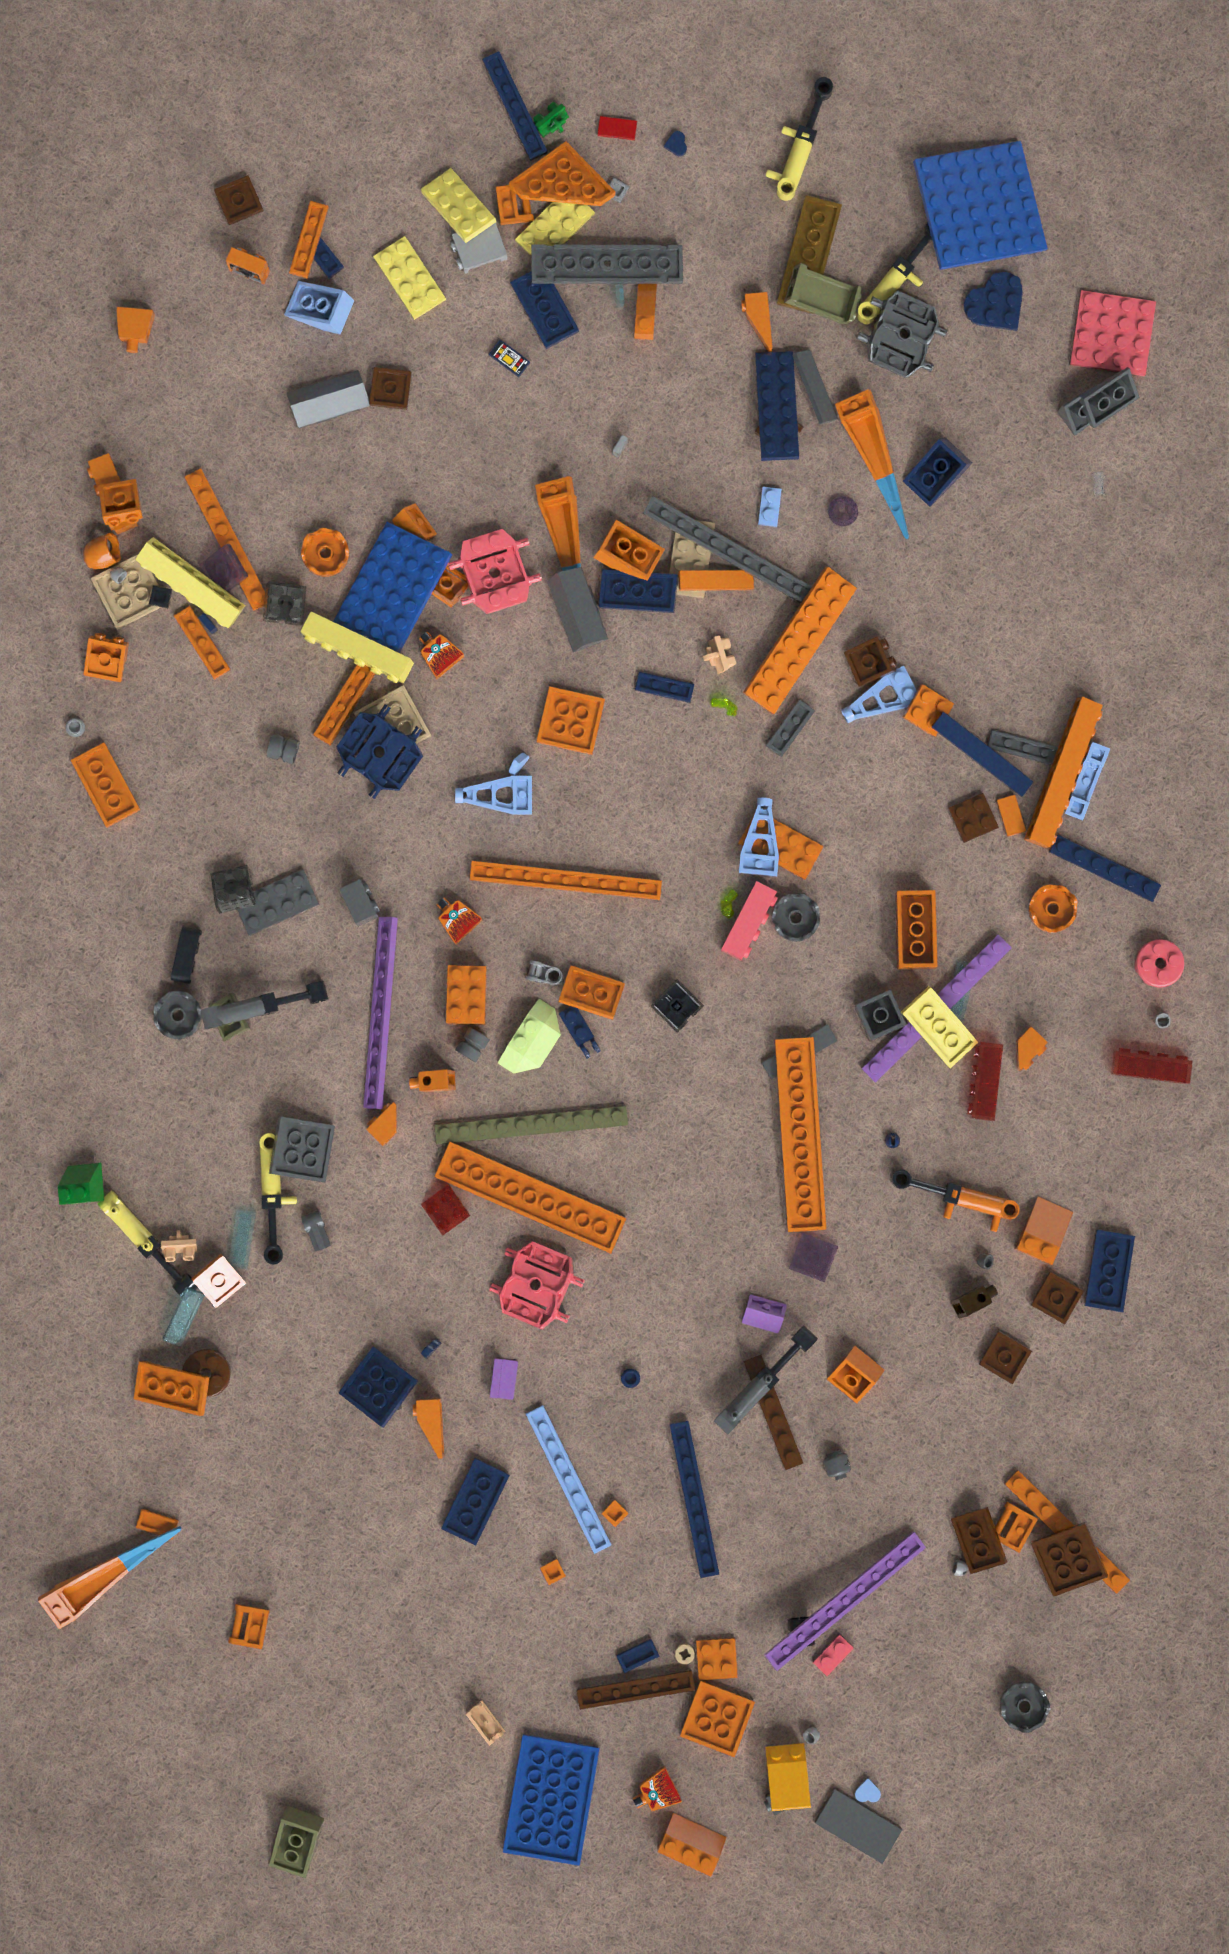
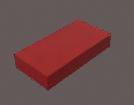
M600 116L598 136L635 141L637 121Z

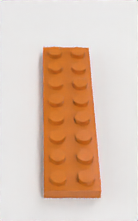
M825 566L743 693L771 714H775L857 588L830 567Z

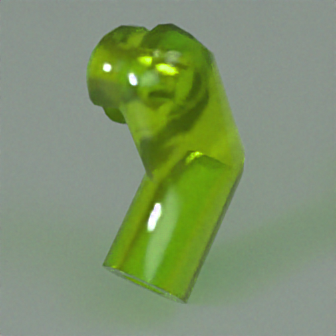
M725 698L711 699V707L727 709V716L735 717L737 715L738 707L730 700Z
M733 889L720 902L721 913L726 918L734 916L732 902L739 896Z

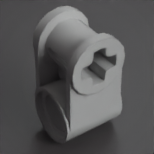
M530 960L529 973L525 979L553 986L559 985L563 981V974L560 969ZM558 972L559 979L551 981L549 979L550 973Z

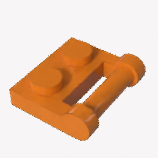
M509 185L496 187L501 225L534 221L530 200L522 199L524 215H518L516 193Z
M1006 1502L1004 1505L1006 1508L995 1528L1000 1542L1020 1553L1038 1519ZM1013 1511L1017 1515L1004 1538L1000 1536V1533Z
M235 1604V1619L232 1635L229 1637L228 1643L263 1649L270 1610ZM246 1612L249 1615L244 1639H240L239 1634L243 1613Z

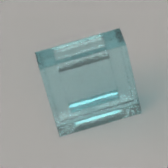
M617 284L615 285L617 308L624 307L623 285Z

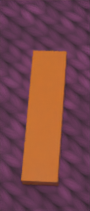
M310 201L290 267V274L308 279L329 209L328 205Z
M743 570L678 571L679 591L754 589L753 576Z
M188 606L175 614V619L214 680L230 670L229 666L192 608Z

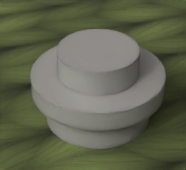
M72 718L66 724V731L72 737H79L85 731V724L79 718Z

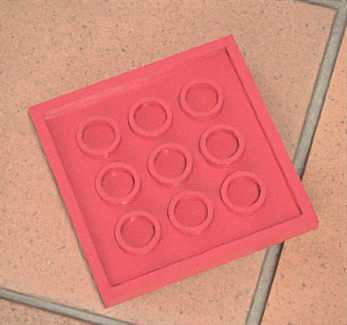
M1081 290L1070 365L1120 372L1128 367L1131 374L1145 376L1156 301Z

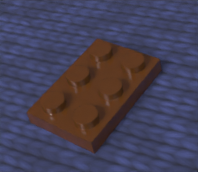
M988 1507L951 1518L970 1574L1007 1563Z

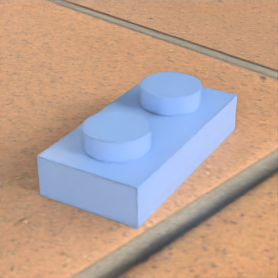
M762 488L758 525L777 527L781 489Z

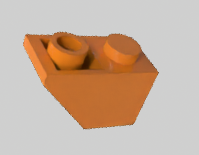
M1029 1027L1016 1041L1017 1069L1019 1071L1023 1068L1027 1070L1034 1063L1032 1059L1036 1054L1040 1056L1047 1049L1045 1045L1048 1042L1032 1027Z
M394 1102L392 1104L387 1103L381 1109L382 1114L378 1118L374 1116L367 1123L369 1127L366 1130L382 1146L397 1133V1105Z

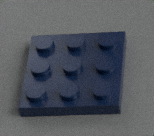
M373 1346L338 1393L380 1427L384 1428L418 1380Z

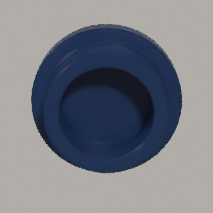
M627 1369L621 1375V1382L627 1388H634L640 1382V1375L635 1369Z

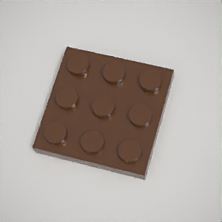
M1086 1522L1031 1541V1546L1053 1597L1108 1577Z

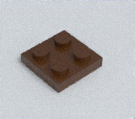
M249 175L214 189L229 225L264 211Z
M374 367L369 405L407 410L412 371Z
M984 793L948 808L963 843L999 828Z
M1049 1272L1031 1306L1065 1325L1084 1291Z
M998 1331L979 1365L1013 1385L1032 1351Z

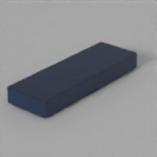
M639 672L635 691L690 703L695 684Z

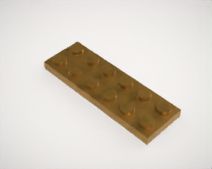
M805 196L777 305L811 313L784 303L793 268L802 263L807 265L808 270L824 275L842 204Z

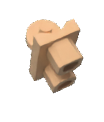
M715 636L714 639L708 641L707 655L703 656V660L710 661V665L716 667L718 674L725 672L736 664L733 655H725L724 650L731 648L729 638Z
M177 1230V1236H169V1241H161L162 1254H164L166 1262L176 1261V1253H183L185 1261L194 1260L195 1252H197L196 1239H189V1235L181 1236V1230Z

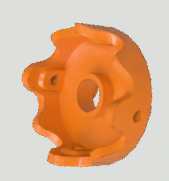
M320 528L306 535L301 549V556L310 572L317 576L330 577L340 573L347 565L349 548L340 532ZM323 549L331 551V555L328 558L320 556Z
M1045 885L1038 889L1030 899V918L1036 927L1048 933L1061 932L1068 928L1077 916V899L1075 895L1062 885ZM1049 904H1055L1058 907L1056 914L1048 912L1047 907Z

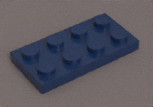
M532 271L510 282L545 349L579 332L575 321L554 284H532Z
M602 569L599 608L675 613L678 575L652 573L648 581L618 570Z
M1096 1230L1084 1306L1124 1312L1135 1236Z
M475 1458L441 1529L476 1546L510 1475Z

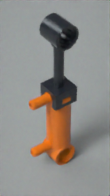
M906 1170L895 1171L891 1177L892 1185L897 1189L912 1186L944 1195L943 1202L947 1203L943 1215L944 1218H951L954 1205L993 1215L990 1231L997 1232L1001 1218L1014 1219L1020 1211L1019 1205L1013 1200L979 1192L953 1183H947L946 1188L912 1179V1176ZM903 1174L906 1177L904 1185L897 1183V1175ZM1008 1204L1014 1208L1012 1215H1007L1004 1212V1208Z

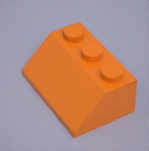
M673 1813L659 1843L657 1852L711 1877L727 1837Z

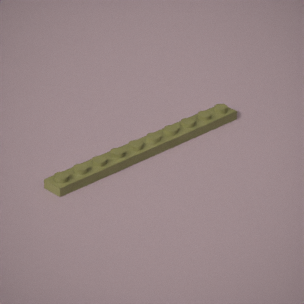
M626 1106L441 1124L435 1125L436 1144H447L449 1142L457 1143L628 1126Z

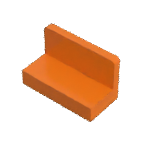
M416 503L403 508L392 519L395 526L426 541L437 534Z

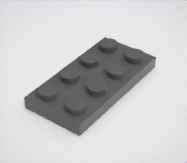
M301 870L252 892L253 903L236 906L248 935L251 936L318 906L319 903L304 870Z

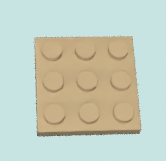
M138 555L91 578L117 630L161 608L149 605L153 585L158 587L159 585L153 573L143 568L135 560ZM115 567H121L127 572L126 578L119 584L113 581L110 576L111 570Z
M404 685L353 712L356 718L360 712L377 714L386 704L391 709L385 716V720L407 736L412 733L416 726L423 730L416 739L417 744L431 737ZM374 726V727H373V729L371 730V732H370L369 735L367 736L368 739H369V737L371 736V734L374 732V730L376 729L377 726ZM378 746L374 749L377 757L384 756L385 750L383 747ZM403 746L399 753L403 752L406 747Z

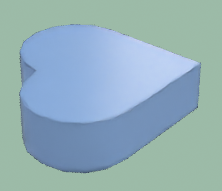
M521 753L513 759L509 773L516 776L528 761L529 756Z
M869 1778L855 1790V1797L860 1802H866L867 1800L877 1802L881 1796L880 1790Z

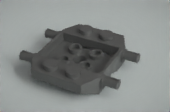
M900 291L894 292L883 301L873 296L870 304L881 309L870 336L859 331L856 339L867 344L868 362L904 378L909 377L919 368L931 372L934 365L925 361L928 345L934 333L943 337L947 333V329L938 326L939 322L935 307ZM902 328L906 329L908 332V337L906 339L900 336V330ZM883 342L914 357L913 359H911L903 354H900L883 345H880V343Z

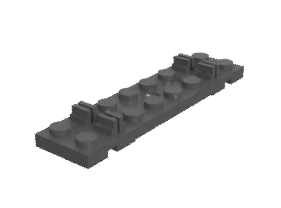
M531 244L532 284H683L682 245L547 246V244ZM610 261L611 265L606 267L604 262Z

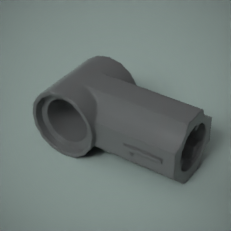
M320 1211L302 1216L303 1226L306 1233L310 1236L315 1252L330 1247L331 1244L326 1234L325 1223L322 1221Z

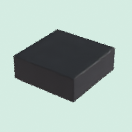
M153 585L149 605L168 609L172 589Z

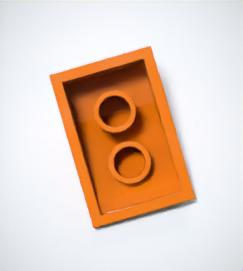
M615 520L593 558L610 568L648 581L665 549L620 521Z
M1037 1197L1015 1250L1053 1265L1073 1212L1041 1197Z
M441 1398L418 1399L416 1404H413V1416H417V1421L439 1459L443 1458L444 1441Z

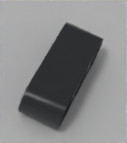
M182 927L171 973L172 981L186 984L191 983L190 976L194 971L196 962L194 958L195 954L198 953L200 945L198 941L199 936H202V930Z

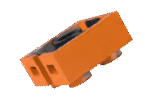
M231 247L226 259L229 271L265 284L270 272L265 258L258 254L250 255L247 250L237 247V249Z

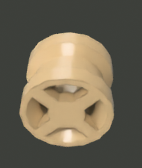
M687 1643L680 1644L675 1650L677 1661L681 1664H689L693 1661L695 1654L693 1647Z

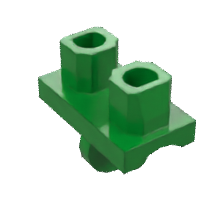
M552 102L547 107L548 115L544 117L541 113H538L533 117L538 132L543 138L549 133H554L556 130L560 134L564 131L562 125L566 123L565 120L569 118V115L562 103L558 105Z

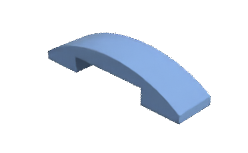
M1094 742L1091 743L1065 814L1080 820L1084 819L1110 748Z

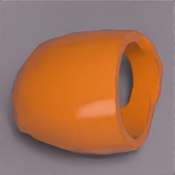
M107 533L92 539L85 545L83 550V560L90 569L107 568L120 562L121 559L119 541L113 533ZM107 539H108V540L111 542V544H112V550H111V551H109V548H108V545H107Z

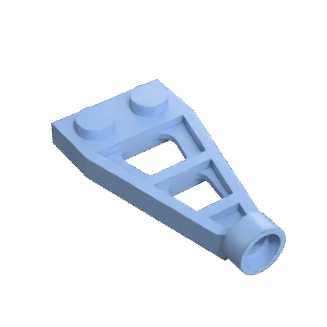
M902 666L896 669V672L880 679L854 703L841 709V712L846 722L849 723L855 719L904 709L909 706L917 690L905 667ZM890 685L897 695V700L884 703L880 699L879 693L886 686ZM873 696L878 703V707L867 711L862 703Z
M510 776L466 788H455V803H468L512 815H532V776ZM511 787L513 790V801L510 804L499 802L496 799V791L498 789ZM490 789L492 791V800L489 802L478 800L476 796L477 791ZM463 792L467 794L465 799H463Z
M757 798V809L740 854L739 873L777 877L779 854L771 809L773 800L770 798ZM759 820H766L768 822V834L756 833V826ZM756 839H765L768 842L769 853L767 855L752 853L751 849Z

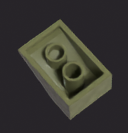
M287 1806L280 1822L269 1866L306 1878L325 1818Z

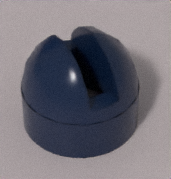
M896 1133L888 1134L885 1137L886 1146L889 1148L898 1147L900 1137ZM891 1136H895V1145H891Z

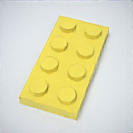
M452 168L421 188L422 194L465 243L496 222L495 217Z
M552 202L515 241L530 255L531 244H547V246L564 245L595 212L588 205Z
M405 236L373 256L414 320L446 300Z
M929 986L901 1011L902 1015L949 1068L955 1065L978 1043Z

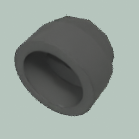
M982 1253L977 1257V1264L981 1268L988 1270L992 1267L994 1258L991 1254Z

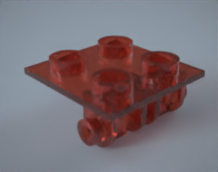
M449 1184L421 1204L442 1236L470 1217L469 1211L465 1209L462 1201L459 1200V1197L456 1196Z

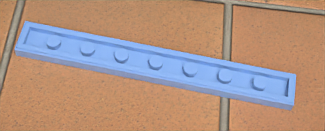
M542 1405L526 1413L594 1554L611 1546L609 1538L544 1406Z

